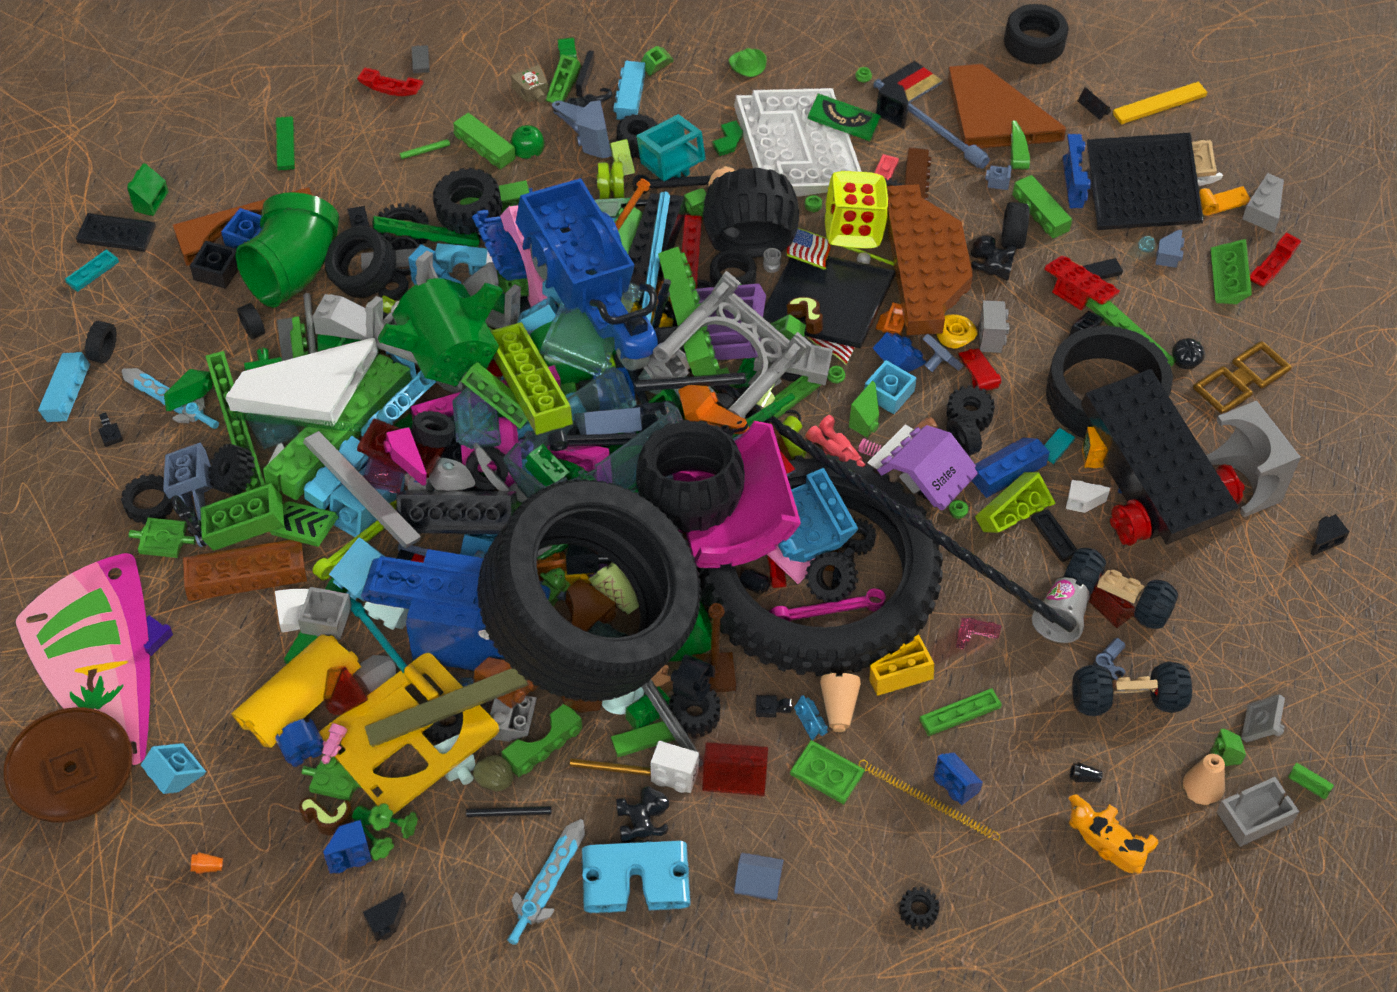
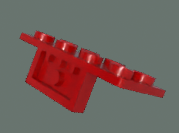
M1066 256L1058 257L1044 268V270L1058 278L1052 293L1080 310L1085 308L1089 297L1103 305L1120 292L1113 284L1105 282L1098 275L1092 274L1085 267L1074 263Z

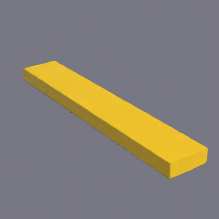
M1196 82L1113 109L1112 114L1120 124H1124L1206 97L1207 91L1200 82Z

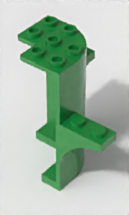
M442 278L428 279L426 283L419 286L418 284L414 285L402 296L392 313L397 325L386 323L377 339L379 343L412 352L425 378L458 386L465 372H468L477 362L486 369L499 348L485 320L503 291L501 287L485 282L475 295L470 296L463 284Z

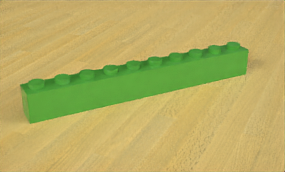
M224 351L206 355L231 443L248 449L252 452L251 456L254 457L252 462L255 464V468L252 469L254 475L250 477V484H246V492L264 486L265 483L245 420H238L242 417V413L234 412L232 414L233 411H230L226 401V395L234 383Z

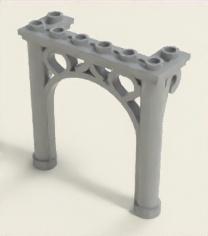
M726 271L711 294L663 343H659L653 349V354L658 361L667 363L700 328L706 325H723L742 334L755 348L761 363L759 377L728 409V411L745 419L746 414L789 367L799 361L811 343L798 332L789 341L734 293L740 282ZM716 310L717 316L709 317ZM722 310L730 311L735 319L726 318ZM763 345H769L774 349L775 354L765 352ZM768 361H775V362L768 368Z

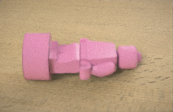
M332 723L329 729V739L327 742L323 741L322 753L324 755L321 759L323 764H329L330 757H335L341 749V746H339L342 737H345L348 730L345 727Z

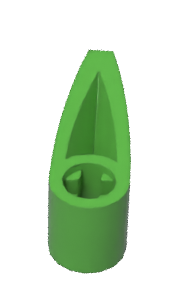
M1012 121L1011 169H1029L1030 155L1025 135L1017 121Z

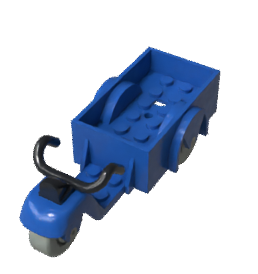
M581 178L520 195L515 223L524 237L522 248L523 250L530 248L534 267L539 276L546 280L545 287H554L567 310L578 307L581 313H586L601 338L614 337L616 353L626 369L634 371L647 366L650 355L653 354V349L658 345L656 332L646 317L656 306L657 293L653 286L642 283L639 288L642 291L648 292L650 296L649 304L645 308L628 313L621 302L622 293L628 292L635 265L622 246L620 234L612 218L607 213L601 212ZM567 227H569L570 231L566 233H562L560 231V229H564ZM595 270L596 274L589 275L586 272Z

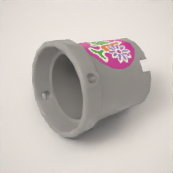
M1058 578L1052 584L1043 600L1044 603L1060 614L1059 616L1075 626L1074 630L1069 633L1055 622L1051 623L1040 613L1034 611L1032 623L1038 633L1058 643H1070L1080 638L1084 629L1083 618L1090 598L1089 591L1084 584L1080 587L1075 584L1077 580L1073 578Z

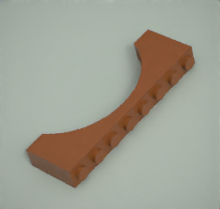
M309 187L293 191L312 195ZM267 199L174 224V232L186 266L191 265L205 240L214 243L222 236L221 231L239 208L261 215L263 203Z
M579 578L567 588L565 602L571 614L572 625L594 635L599 633L607 622H611L615 618L616 602ZM488 657L475 668L474 683L511 669L510 664L501 659ZM528 680V686L500 696L497 699L512 709L517 703L520 704L530 691H535L538 686H534Z

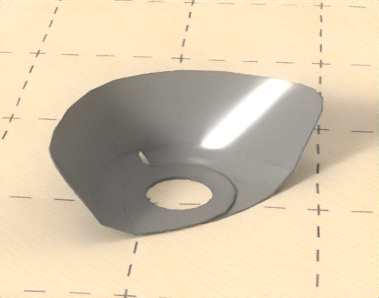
M447 458L437 459L429 472L431 485L439 490L457 491L475 485V480L468 468L456 460ZM446 463L454 464V467L450 470L442 468Z

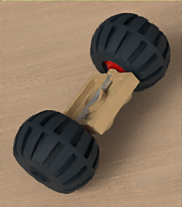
M1079 548L1075 551L1067 566L1064 577L1077 580L1075 584L1080 587L1084 584L1090 595L1096 587H1099L1132 603L1138 600L1134 616L1139 623L1151 629H1160L1165 626L1178 598V592L1174 586L1163 580H1151L1144 588L1140 581L1134 578L1128 579L1123 577L1116 570H1107L1102 576L1106 566V560L1102 554L1091 548Z
M1176 662L1161 663L1153 669L1151 677H1138V679H1132V681H1130V677L1112 680L1106 669L1096 665H1088L1078 669L1074 673L1072 681L1074 705L1080 713L1088 716H1098L1109 711L1113 703V694L1150 691L1154 705L1158 709L1169 713L1179 712L1187 708L1192 699L1190 673L1184 665Z

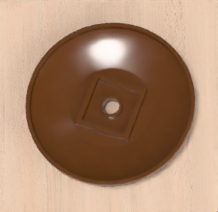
M84 707L57 710L38 718L16 737L4 763L5 787L16 806L33 818L57 823L80 820L102 810L122 791L132 770L133 749L124 728L108 714ZM68 766H76L74 771L66 772Z

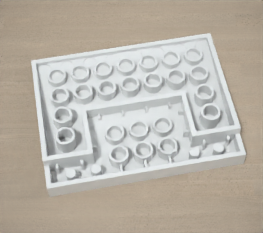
M833 88L753 90L752 95L736 96L734 107L740 127L743 130V137L753 168L771 169L785 175L790 181L797 197L828 192L829 182L834 172H861L848 133L807 119L818 93L836 99Z

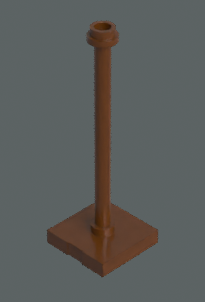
M714 603L710 606L708 612L712 618L711 653L693 654L692 656L715 667L714 678L710 677L709 684H712L710 692L713 690L715 692L736 691L733 652L719 653L720 618L724 616V608L721 604Z

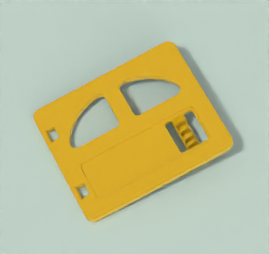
M424 653L406 666L404 673L399 671L319 732L323 740L327 742L332 723L348 729L345 737H342L339 744L345 751L341 755L338 753L335 758L377 806L385 803L388 805L389 810H392L393 814L406 806L499 733L497 722L481 705L463 711V725L459 737L452 748L445 754L439 753L422 734L432 724L375 747L370 746L365 726L419 705L406 691L405 688L413 683L426 697L427 701L440 697L439 693L422 676L423 674H427L444 692L441 696L463 688L430 653ZM406 744H411L428 763V767L425 770L406 777L387 778L373 773L378 765ZM376 787L383 792L379 797L372 792Z

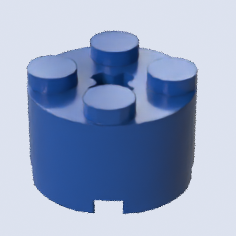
M304 719L292 722L282 729L283 734L280 737L278 734L275 737L286 762L291 763L293 767L301 765L304 759L310 756L315 758L322 754L324 740L312 719H309V722H305Z

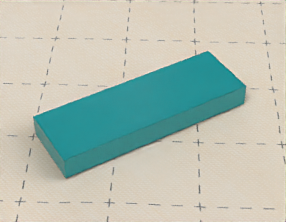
M106 249L65 278V282L78 292L119 263V260Z

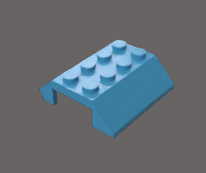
M824 468L807 474L806 484L791 490L801 524L788 540H782L778 546L783 556L789 557L790 561L807 562L820 554L840 548L858 530L856 523Z

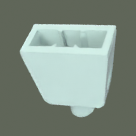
M459 734L434 747L441 754L447 753L455 744ZM473 754L444 776L449 781L459 778L463 785L472 782L474 778L471 772L474 771L476 765Z

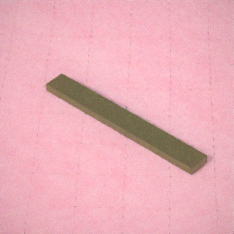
M511 668L365 726L370 746L375 747L528 686L527 680L524 679V676H520L515 668Z

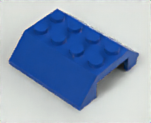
M488 210L478 211L472 218L500 275L507 281L527 278L520 251L510 233L505 232L501 217L486 218L489 213Z

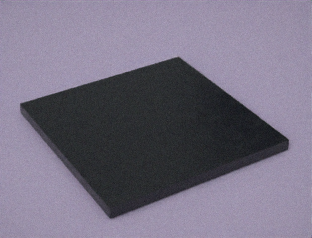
M831 256L827 257L825 270L791 257L764 307L763 318L771 324L787 316V304L790 300L797 297H811L820 304V313L823 315V330L818 334H810L806 332L805 327L804 336L861 349L896 275V271ZM806 316L796 318L806 325Z

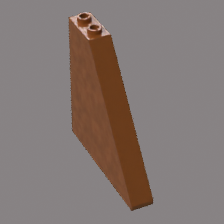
M983 64L949 67L948 81L961 139L966 145H976L979 148L1011 146L1012 121H1017L1027 144L1064 141L1066 132L1064 125Z

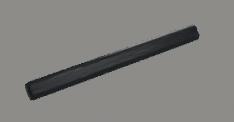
M745 373L637 380L634 381V389L638 392L679 389L687 385L719 386L744 384L746 376Z

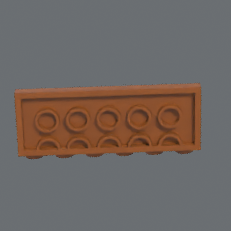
M293 540L183 557L184 588L188 601L307 581L303 544Z

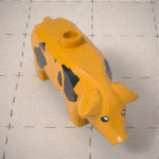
M1078 795L1070 796L1068 799L1071 802L1072 810L1069 825L1079 830L1085 841L1099 852L1101 858L1111 861L1123 871L1140 874L1148 854L1156 848L1158 839L1151 834L1147 839L1138 835L1132 837L1127 829L1118 824L1119 822L1115 819L1118 810L1110 804L1104 811L1094 812L1091 805Z

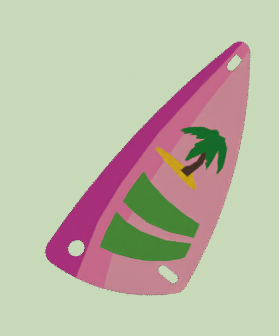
M123 553L85 566L49 587L19 614L16 619V625L35 669L63 709L74 707L91 708L113 717L124 728L130 741L136 742L137 753L133 754V765H137L146 756L150 710V654L146 653L144 649V644H147V641H149L148 628L136 560L133 555ZM113 568H119L122 571L121 576L115 580L108 577L109 571ZM43 613L48 615L46 620L33 623L26 622V619L30 616Z

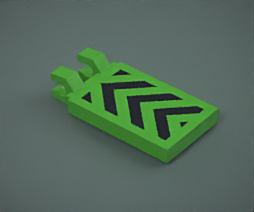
M288 501L283 504L284 527L269 532L274 536L319 547L338 519L336 512Z

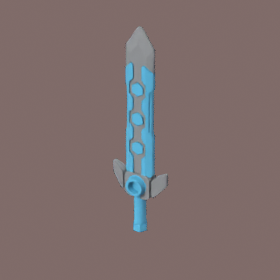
M137 368L122 369L124 381L165 405L164 394L170 388ZM203 397L195 400V402L192 401L174 409L175 412L179 413L172 417L177 423L196 422L199 419L213 429L219 427L218 421L204 414L205 402Z
M582 819L565 827L540 874L537 875L523 901L520 895L515 892L512 904L514 913H517L519 921L511 935L507 938L509 943L517 944L527 923H540L552 916L554 909L544 907L585 836Z

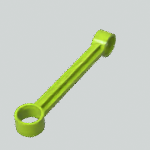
M397 501L389 503L394 509H397ZM378 520L375 521L330 558L320 559L313 567V574L322 581L331 577L329 573L359 537L368 542L384 530L385 527Z

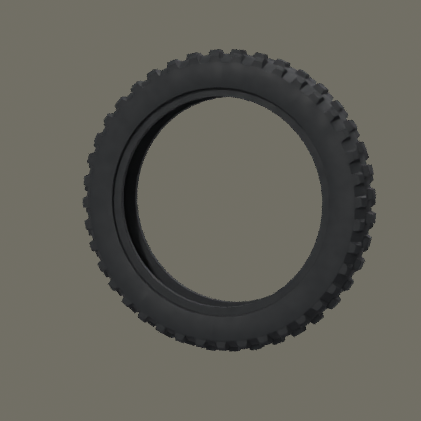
M802 455L795 456L794 460L789 462L796 471L787 476L791 490L806 484L807 474L824 468L846 508L866 516L887 534L894 544L901 561L902 580L897 590L879 610L859 621L834 627H811L781 619L761 607L741 584L735 566L724 564L720 565V568H697L701 582L699 586L701 588V601L703 605L708 606V612L712 604L719 603L722 605L724 616L720 618V632L722 634L727 633L729 635V642L734 646H742L746 655L750 657L756 655L759 657L762 664H776L778 670L781 671L793 669L796 670L798 675H805L806 672H815L816 676H823L833 672L836 673V676H839L848 670H852L854 673L859 672L862 668L869 667V665L885 655L893 654L903 644L907 645L909 641L917 636L919 630L923 629L926 625L929 614H932L936 603L934 600H938L941 586L938 584L942 582L943 575L941 570L943 557L939 551L940 545L814 457L804 459ZM849 459L848 462L840 461L846 468L853 470L866 479L869 484L876 486L891 499L904 505L914 515L933 525L931 520L926 519L927 512L924 507L917 506L914 495L911 493L906 494L904 486L899 482L892 483L889 475L884 474L881 476L874 472V467L866 465L864 468L858 466L855 460Z

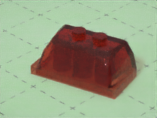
M374 418L358 444L357 451L367 455L371 460L408 474L392 460L390 453L386 452L384 448L386 433L400 430L401 428ZM414 440L427 473V478H429L445 447L431 448Z

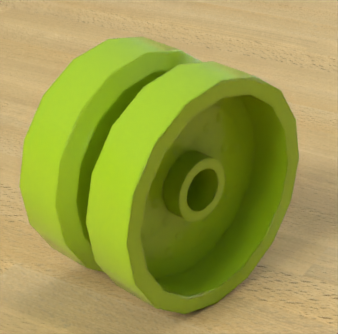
M607 162L598 163L597 189L599 190L600 199H610V190L613 191L614 199L624 198L622 162H613L612 169H610L611 173H609Z

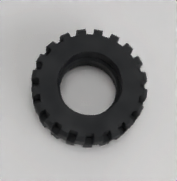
M461 168L456 172L455 170L451 171L449 175L441 178L442 181H438L433 190V203L437 219L443 227L451 232L455 231L457 234L465 233L466 235L472 232L479 233L472 218L478 211L488 210L489 213L486 218L499 217L501 214L502 200L499 185L492 175L487 172L484 173L481 169ZM465 198H479L476 202L471 204H456L458 201Z

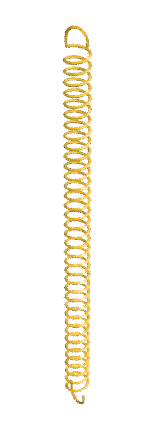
M881 770L878 775H879V779L882 778V780H883V777H884V775H885V772H884V774L880 777V774H881V772H882V770ZM896 777L894 778V780H893L891 783H890V781H889V784H892V783H893V786H895V785H894V781H895ZM901 782L900 785H899V786H900V790L903 789V792H905V791H904V788H905L906 783H905L904 786L901 788V785H902V782ZM908 786V787L906 788L907 794L910 793V795H913V794H914V796H915V792H916L917 788H916L915 791L911 794L910 791L908 792V789H909V786ZM919 790V792H918L917 795H916V796H917V799H920V798H921V801H923V800H922V796H923L924 792H923L922 795L918 798L919 793H920V790ZM929 797L928 800H927V801H928V805L931 804V807H933V806H932V803H933V801H934V798H933L932 801L929 803V800H930V797ZM936 801V802L934 803L935 809L938 808V811H940V810H939V807H938V806L936 807V804H937V801ZM952 807L950 808V810H949L947 813H946V811H945V814H948V813H949V817L951 816V815H950V812H951ZM954 809V811L952 812V814H953V815H952V818H955V817H956V820H958V819H957V816H956V815L954 816V813H955V809ZM961 813V815L959 816V818H960V819H959V822H962V821H963V824H965V823H964V820H963V819L961 820V817H962V814H963V813ZM979 823L978 826L974 829V830L977 829V832H979L978 829H979L980 823ZM984 825L980 828L981 834L984 833V831L982 832ZM991 828L986 833V835L988 834V838L991 837V835L989 836Z

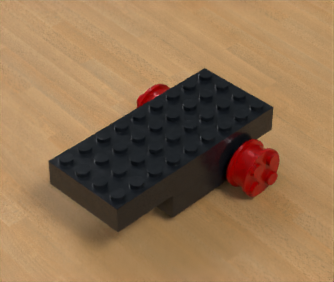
M1152 369L1085 393L1081 406L1108 449L1103 463L1127 500L1126 505H1116L1113 507L1112 518H1110V524L1116 530L1123 545L1131 546L1138 539L1146 540L1150 538L1151 540L1158 536H1161L1167 545L1233 519L1239 509L1237 504L1241 502L1243 491L1245 490L1243 482L1239 480L1231 465L1222 464L1216 470L1214 469Z

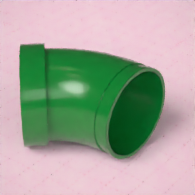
M296 192L276 194L269 197L263 203L260 218L261 231L252 239L239 245L236 250V262L240 275L250 292L262 304L271 308L278 307L299 294L320 272L325 263L328 248L338 233L339 214L330 203L313 195Z

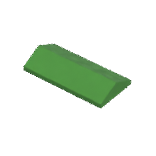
M1246 239L1211 247L1216 303L1238 304L1251 296L1252 290Z

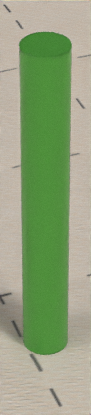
M446 139L399 153L402 160L450 146V143Z

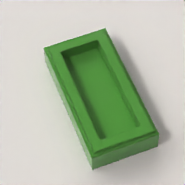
M1297 762L1288 776L1289 779L1325 800L1334 784Z

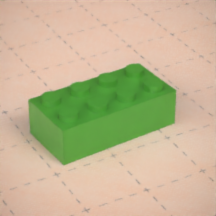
M272 483L201 507L202 540L213 551L284 527L282 495Z

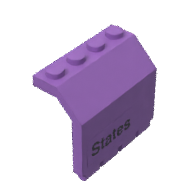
M928 425L921 429L916 427L909 433L910 437L908 436L900 442L901 446H897L890 452L891 456L888 455L881 461L882 465L877 471L881 476L892 469L908 473L933 507L937 506L939 510L943 511L978 474L975 469L976 465L950 432Z

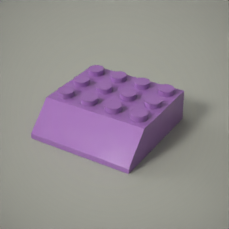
M760 284L739 285L734 293L763 317L766 294ZM714 287L694 289L698 292L699 303H702L711 294ZM716 310L709 317H716ZM722 310L726 318L735 319L730 311ZM708 325L706 331L710 333L711 344L714 347L717 360L758 357L753 345L736 330L723 325ZM682 346L681 350L683 353H685L684 346Z

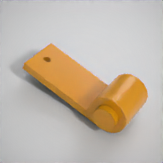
M1244 186L1213 195L1210 189L1199 190L1202 213L1206 216L1247 205L1251 200Z

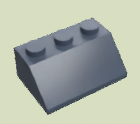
M640 407L574 413V418L581 435L617 434L624 432V434H635L636 431L642 430Z

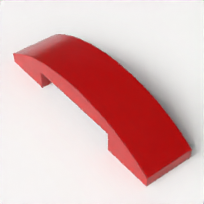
M365 67L357 77V80L363 85L393 96L415 95L424 84L423 80L410 77L406 81L380 76L378 70Z
M1286 232L1261 266H1257L1250 274V280L1264 288L1284 268L1302 241Z

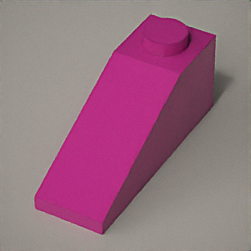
M409 427L387 432L386 441H384L385 451L389 452L392 460L422 486L426 485L427 473Z

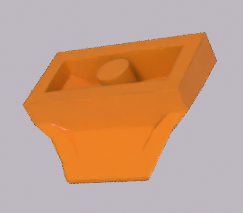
M892 302L891 308L880 315L876 329L884 333H897L902 336L905 323L901 304Z

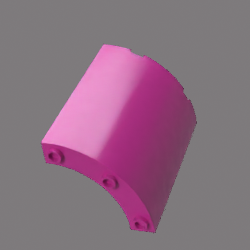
M754 421L749 429L735 440L743 459L745 482L742 496L732 515L728 516L722 524L710 527L708 530L686 532L688 544L692 550L691 554L695 558L694 562L697 564V567L720 568V565L724 564L736 566L756 560L777 548L776 545L782 540H788L801 524L772 424ZM694 470L672 474L673 480L684 482L700 481L715 476L707 472Z

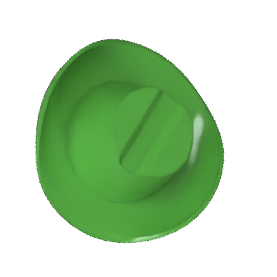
M746 48L732 55L729 58V63L735 72L753 77L759 75L765 69L766 56L759 49Z

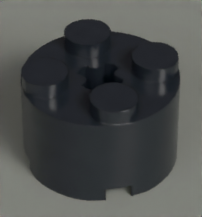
M685 654L678 670L675 669L671 675L670 680L673 681L672 691L695 703L697 701L701 702L711 688L712 684H709L710 677L714 678L715 667L696 657Z

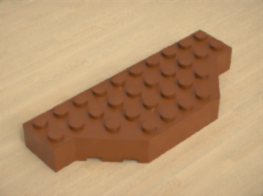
M919 184L887 186L888 208L886 223L906 334L943 333L945 312L952 308L964 293L970 290L973 274L962 221L923 199Z

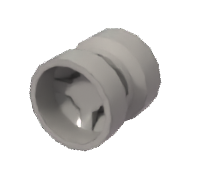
M776 248L766 249L763 256V268L770 273L777 272L781 267V252Z

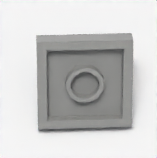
M1278 694L1248 704L1241 739L1250 742L1273 734L1275 736L1282 735L1285 727L1280 723L1285 698Z

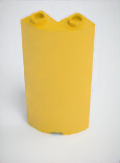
M321 634L234 710L231 715L242 729L251 731L262 746L271 748L277 743L275 740L276 735L278 734L280 737L285 726L305 718L361 667L357 662L359 659L352 651L348 652L340 645L334 636Z

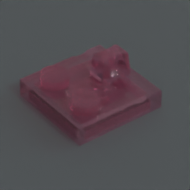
M369 457L363 477L375 489L398 494L400 493L406 471L396 462Z

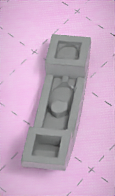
M475 442L473 447L476 458L490 482L500 491H516L517 501L524 502L528 496L516 483L508 487L487 465L492 461L490 456Z

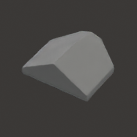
M372 655L360 663L361 667L353 675L370 694L396 674V664L389 656Z

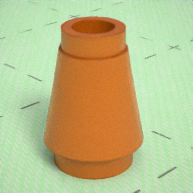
M199 852L198 854H192L191 872L200 874L222 871L223 858Z

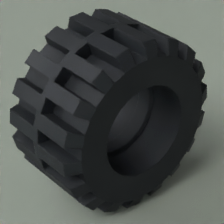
M631 114V116H626L617 125V141L627 139L631 158L637 157V159H640L636 135L658 125V123L654 122V119L649 118L648 115Z
M827 552L816 556L815 559L811 560V565L806 569L808 575H805V579H808L807 588H811L810 593L812 595L815 594L819 600L823 599L824 602H836L850 596L851 592L856 589L857 586L855 584L859 580V578H856V575L859 573L858 570H855V562H851V558L844 556V553ZM828 565L836 566L841 572L842 580L837 588H830L823 581V571Z

